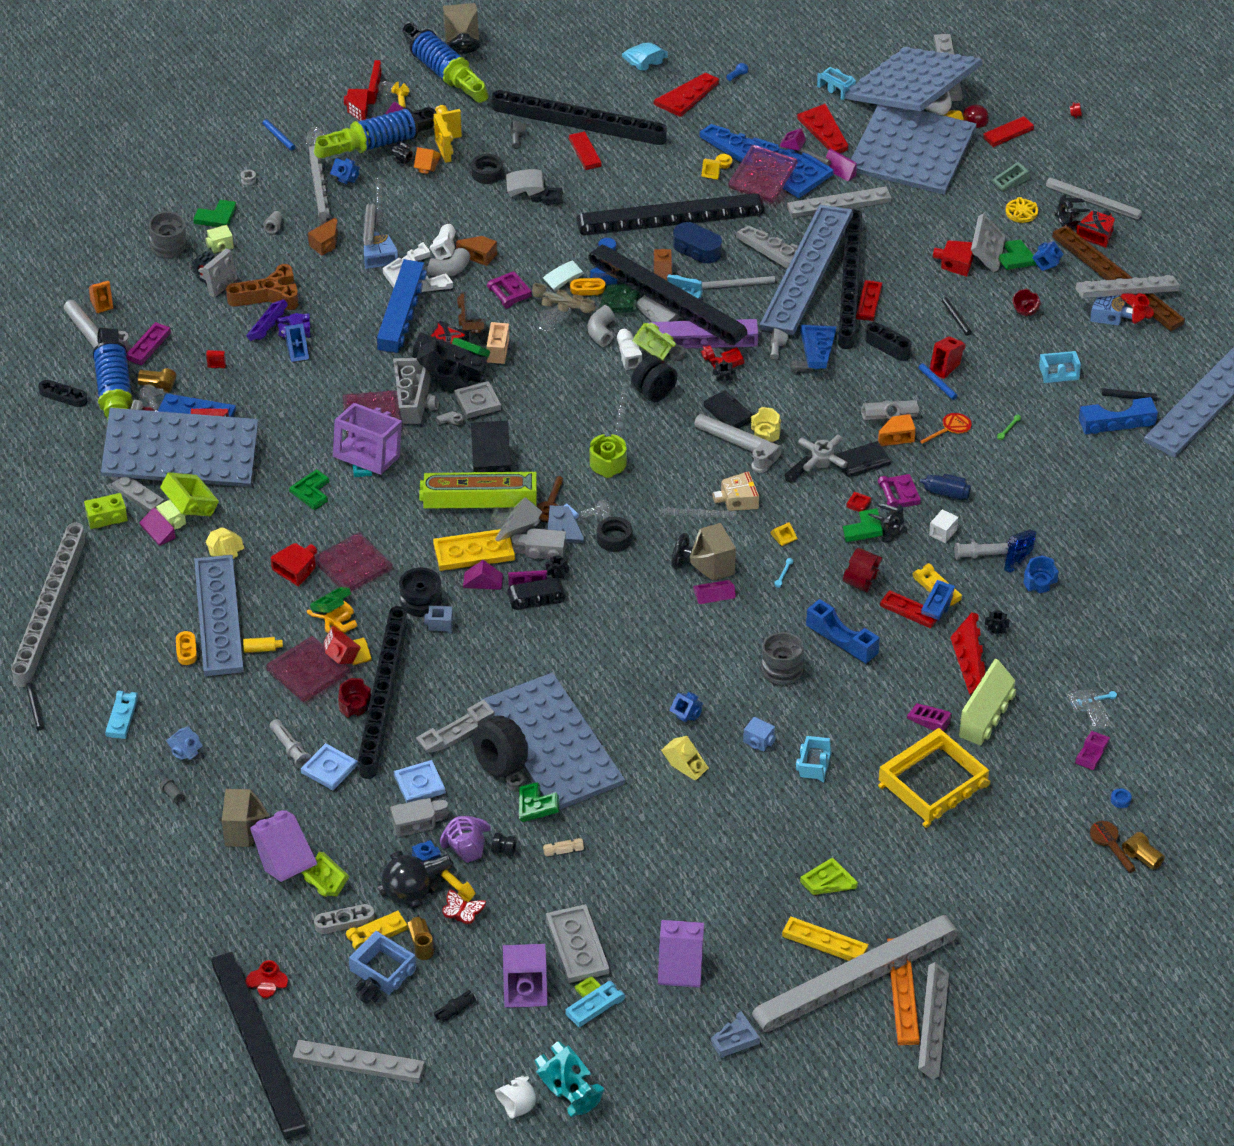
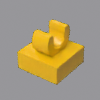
M705 158L703 160L701 177L718 180L721 161Z

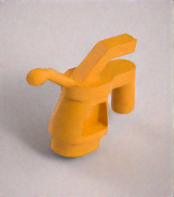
M343 601L344 604L326 615L315 614L311 610H307L308 615L325 619V632L327 633L331 629L330 625L337 627L343 633L357 627L355 620L344 625L341 624L349 620L351 615L354 614L352 607L345 601Z

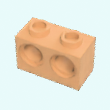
M491 322L486 349L490 350L491 353L487 362L505 364L509 344V324Z

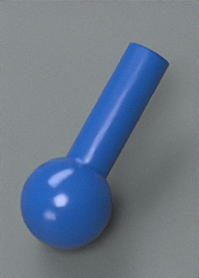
M739 63L736 69L726 76L727 80L731 81L740 74L748 73V66L745 63Z

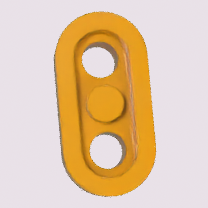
M600 278L575 279L570 283V292L573 295L580 296L600 295L605 292V281Z
M189 631L180 632L176 636L177 660L182 665H190L197 660L195 635Z

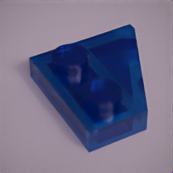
M1029 529L1010 536L1007 544L1008 552L1004 567L1005 571L1012 572L1014 570V563H1021L1025 556L1033 550L1037 531Z

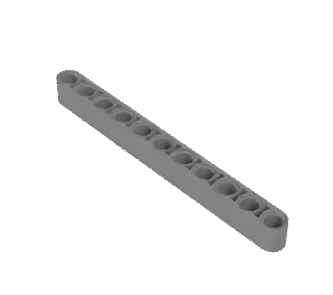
M71 523L65 530L16 654L11 670L14 684L18 687H25L27 683L32 681L84 547L85 534L83 525L80 523Z
M946 915L939 916L757 1006L753 1010L752 1016L763 1032L772 1031L889 973L893 966L897 969L907 964V960L913 961L950 943L958 936L959 931Z

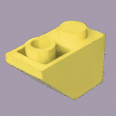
M688 736L674 738L661 750L671 766L693 780H697L709 769Z

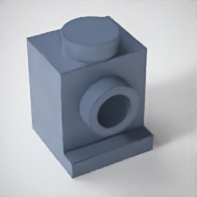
M429 606V613L425 614L424 624L428 625V631H448V633H452L453 607Z

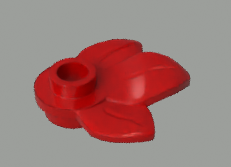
M267 960L260 965L258 970L249 973L245 983L247 988H257L259 995L266 999L273 996L276 988H286L288 978L286 974L280 972L279 966L274 961Z

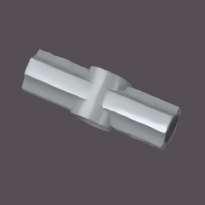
M886 400L877 403H863L861 407V414L864 420L890 419L892 416L908 414L911 417H917L919 413V406L916 400L893 402ZM890 406H892L893 410L890 414H888L887 410Z

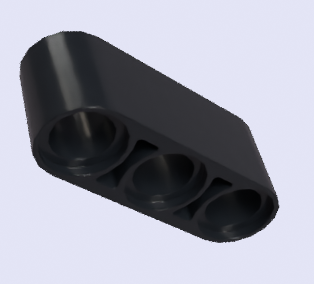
M870 322L867 325L866 342L869 345L897 360L906 361L910 359L912 342L909 338L878 322Z
M557 578L515 584L507 590L511 607L514 610L563 602L566 598L562 582Z

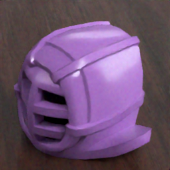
M471 816L456 817L445 828L440 838V845L444 849L450 846L466 863L478 858L481 859L485 841L482 832L490 831L491 826L479 818Z

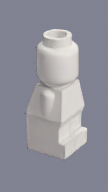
M451 224L441 227L439 235L430 246L436 259L442 260L453 254L455 249L453 239L456 231Z
M621 329L618 332L617 341L620 346L619 349L625 370L635 369L642 361V353L639 350V346L632 342V333L627 329Z

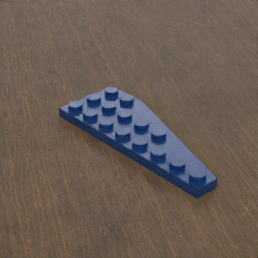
M713 124L700 131L702 139L797 198L802 197L834 175V169L806 153L801 155L795 153L793 149L785 150L779 148L777 144L755 137L753 139L746 138L745 134L740 133L737 135L730 133L729 129Z

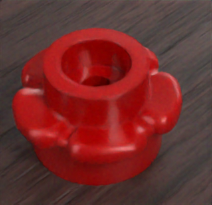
M1073 102V106H1070L1071 116H1075V119L1082 116L1080 103Z
M710 345L707 347L703 346L701 351L702 357L705 361L709 360L710 362L712 358L716 357Z

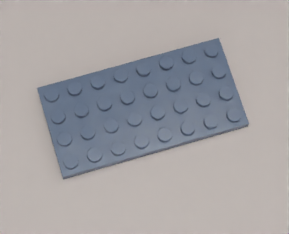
M110 408L101 476L164 481L167 473L170 472L197 475L204 484L251 487L258 419Z
M553 672L482 699L494 711V716L502 715L508 717L519 725L528 744V757L523 768L533 783L538 782L540 784L541 796L557 792L559 795V810L625 784L624 777Z

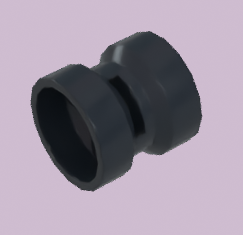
M495 833L491 852L497 854L501 852L505 856L512 857L516 849L517 837H505L501 833Z

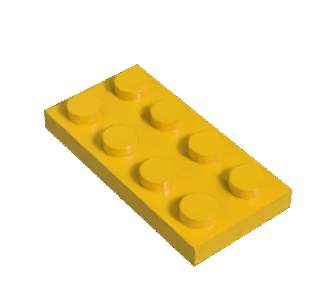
M501 529L433 539V545L439 571L475 566L482 560L489 564L515 560V554L511 538L496 541L495 538Z

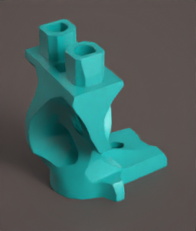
M557 1041L550 1048L555 1054L552 1059L548 1060L544 1054L535 1059L538 1067L536 1072L557 1097L563 1095L570 1101L571 1105L567 1110L571 1117L586 1114L598 1105L605 1089L599 1084L590 1085L583 1079L591 1075L590 1071L569 1045L565 1046L560 1041ZM574 1065L579 1066L581 1069L579 1074L572 1070ZM557 1079L561 1081V1087L559 1088L554 1084ZM577 1084L578 1090L572 1093L570 1091L571 1085Z

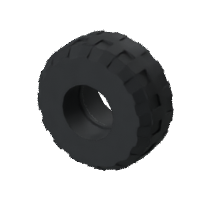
M502 715L491 717L478 724L473 734L472 742L474 753L482 768L488 771L489 774L500 778L520 771L527 761L528 744L519 725L512 719Z

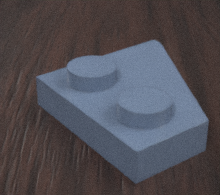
M742 1011L736 1015L737 1019L731 1024L727 1023L720 1032H717L711 1038L712 1046L720 1058L760 1044L759 1036Z

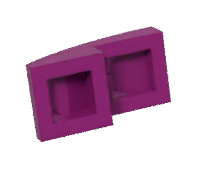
M1091 731L1085 739L1082 750L1076 757L1075 764L1094 770L1110 741V737Z

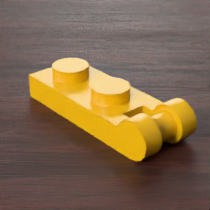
M930 563L923 566V569H917L912 573L913 578L929 593L937 580L948 583L934 570ZM956 589L954 590L950 606L962 600V594Z
M396 911L361 927L350 928L347 930L346 936L353 942L352 946L357 950L375 931L390 938L408 930V925L399 911Z

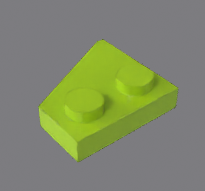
M834 858L827 860L800 877V883L812 895L858 888V882Z

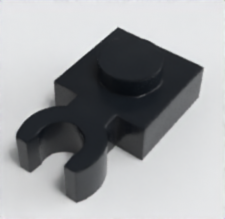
M545 188V191L531 195V199L535 203L542 201L543 204H559L563 190L562 188Z

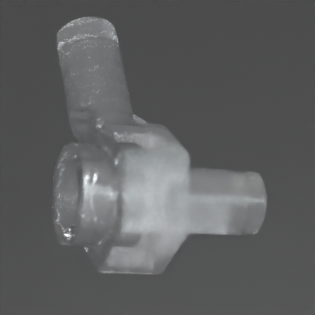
M145 385L140 390V396L148 401L151 408L158 411L159 407L155 397L162 396L164 391L162 388L155 389L152 385Z
M607 500L598 501L596 507L580 512L582 519L592 515L602 516L603 519L610 517L609 513L612 512L610 503Z

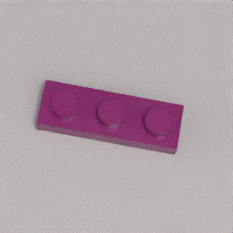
M155 322L129 350L127 360L143 365L170 335V327Z

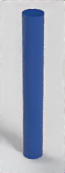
M265 119L263 121V125L289 150L292 151L296 148L269 120Z
M924 363L919 365L918 368L952 400L957 398L958 395Z

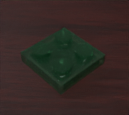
M626 284L605 285L599 308L606 305L613 313L634 312L640 292Z

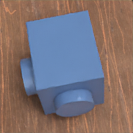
M753 717L744 728L743 742L754 749L764 752L768 746H772L775 742V726Z

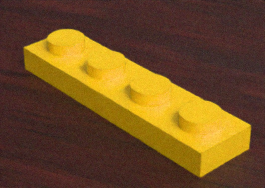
M791 916L782 931V937L848 961L868 951L869 944Z

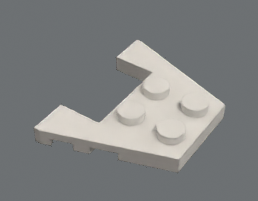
M424 242L420 243L417 249L414 251L411 249L402 259L397 258L383 268V274L393 288L403 259L419 261L430 257L429 249ZM446 273L430 279L426 276V280L422 281V292L453 288V282Z

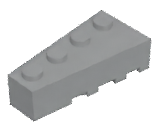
M417 358L393 359L399 410L403 424H421L425 407L424 400L427 398L432 377L416 360Z

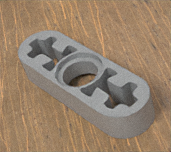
M362 904L318 914L314 919L315 930L320 934H327L363 926L374 920V909L368 904ZM347 916L350 918V920L347 922H340L339 918Z

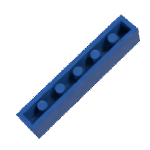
M403 259L377 336V350L399 353L400 347L404 346V335L409 331V320L413 319V308L417 307L418 293L421 294L422 281H425L427 276V270H424V262Z

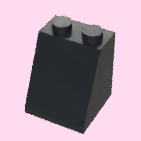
M508 421L472 422L473 472H511Z

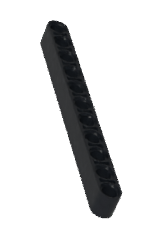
M496 90L492 93V108L496 112L655 145H663L667 141V126L663 123L503 90Z
M745 194L585 212L579 214L576 221L580 234L585 236L673 226L685 222L700 223L760 216L764 213L765 208L759 194Z
M852 209L853 216L845 230L838 346L842 349H851L854 346L862 227V212L857 209Z
M602 244L588 254L589 262L596 268L724 342L735 345L747 335V329L742 323L608 246Z
M395 606L390 609L358 756L359 775L365 779H371L376 776L407 629L406 609L402 606Z
M233 952L212 957L211 962L283 1138L286 1140L306 1133V1127Z

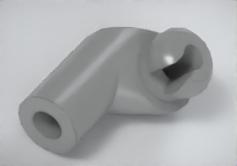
M451 411L437 416L436 422L438 425L444 423L460 425L463 422V416L460 413Z

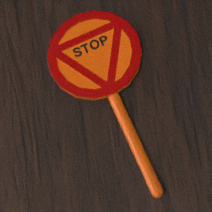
M960 413L947 414L942 421L945 428L920 442L923 444L946 431L956 434L968 432L972 426L971 420Z

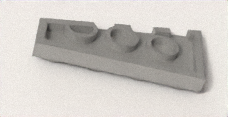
M751 226L737 231L736 238L787 269L798 248V245L793 243L791 245L783 243V239L778 237L770 238L768 233Z

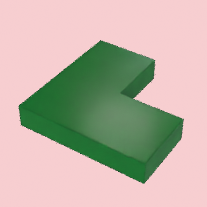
M219 200L215 210L198 208L193 222L194 224L213 227L228 226L237 207L236 202Z
M1021 239L1007 241L1004 247L1009 253L1000 254L998 258L1007 270L1037 265L1032 258L1034 255Z
M456 337L453 338L452 344L489 358L490 350Z
M316 469L289 487V492L310 508L316 510L328 502V497L319 489L330 481L326 475Z
M878 508L860 511L861 523L843 526L845 542L883 536L881 522L868 515L870 513L879 516Z
M339 587L310 603V608L312 611L329 613L344 604L343 599L351 595V591L349 588Z
M538 782L519 787L520 821L526 822L558 813L559 795L557 792L541 796V786Z

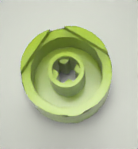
M605 434L595 437L591 441L589 448V465L591 469L605 478H611L613 475L622 472L627 465L625 441L611 434V437H605Z

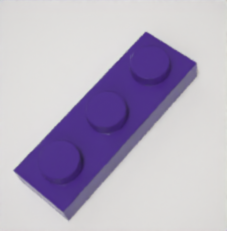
M283 299L270 305L246 335L250 341L255 339L261 340L267 335V330L273 327L276 319L284 314V309L288 306L286 301Z

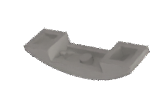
M482 700L469 707L467 715L438 731L432 728L416 737V740L427 753L443 750L474 734L478 724L493 717L495 713L485 700Z

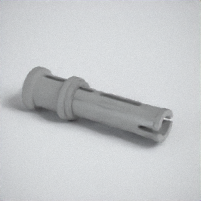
M957 542L955 543L954 552L956 560H959L961 557L976 559L980 555H1012L1014 549H1006L1013 547L1012 542L998 544H977L975 542L960 544Z
M275 719L270 723V729L286 747V754L294 759V764L297 768H302L311 759V755L303 750V745L300 742L294 740L279 719Z

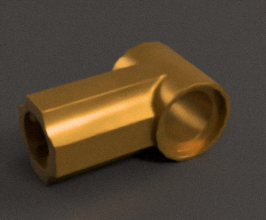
M168 368L163 369L161 372L140 370L138 373V385L157 387L161 392H170L177 375L172 369Z
M1136 832L1122 844V849L1130 858L1137 857L1152 870L1159 868L1165 859V856L1151 846L1148 838L1141 832Z
M420 916L412 918L408 922V929L415 948V956L420 960H428L434 954L432 935L429 933L425 919L420 918Z

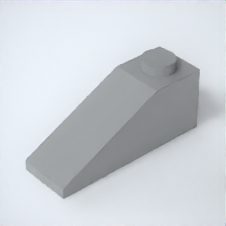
M525 497L514 507L495 540L501 541L515 534L524 533L530 527L534 529L540 522L539 516L542 511Z

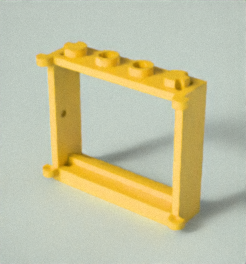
M938 728L880 766L879 781L881 783L878 784V787L880 789L887 787L925 820L923 826L927 828L931 825V821L936 818L939 819L943 813L955 808L962 800L970 798L977 790L988 787L991 781L988 780L989 770ZM937 749L944 750L974 777L930 806L899 780L897 776Z

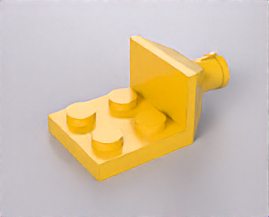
M440 105L435 108L437 114H434L435 142L444 162L447 163L451 162V155L454 154L451 142L454 138L462 137L460 109L448 111L446 106Z

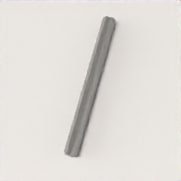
M1050 177L1046 182L1048 188L1081 198L1084 201L1139 220L1142 215V211L1057 179Z

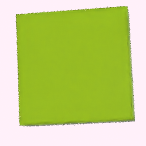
M591 976L576 985L575 990L582 997H585L601 985Z

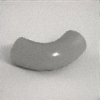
M458 248L454 250L452 257L448 260L431 258L427 275L436 277L446 273L448 277L459 274L467 266L470 253L463 248Z
M606 305L599 308L590 317L587 325L589 336L601 347L607 346L613 339V333L605 326L612 322L615 316L613 311Z

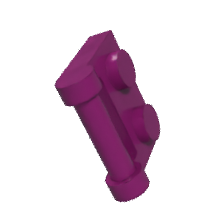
M515 271L492 279L487 283V288L496 294L506 309L514 303L532 297V291ZM502 285L510 296L507 297L498 286Z
M910 474L889 478L882 476L878 479V484L883 489L887 498V505L896 508L898 504H901L902 507L920 505L921 499ZM890 486L894 487L899 498L898 500L894 498Z

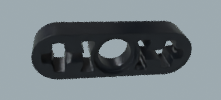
M43 380L38 385L39 393L43 397L75 407L85 406L88 402L87 393L81 389L51 380ZM61 392H67L66 395H59Z

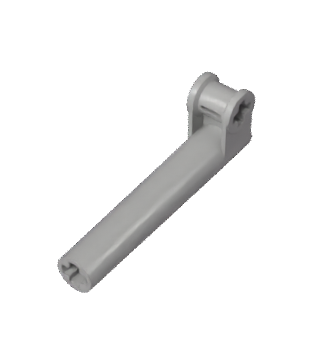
M75 300L67 301L64 304V310L92 347L95 348L98 345L97 326ZM119 331V342L126 346L128 353L131 349V345L128 343V333Z
M699 414L695 420L694 426L751 451L754 458L751 467L755 472L763 473L767 471L781 454L782 447L780 445L706 415Z

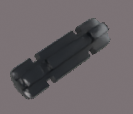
M805 456L785 473V480L791 483L796 477L805 472L806 470H804L803 466L812 457Z

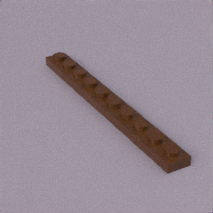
M1065 225L1053 231L1052 237L1104 279L1133 278ZM1145 293L1149 299L1148 306L1154 311L1152 317L1170 331L1184 325L1185 318L1153 293Z

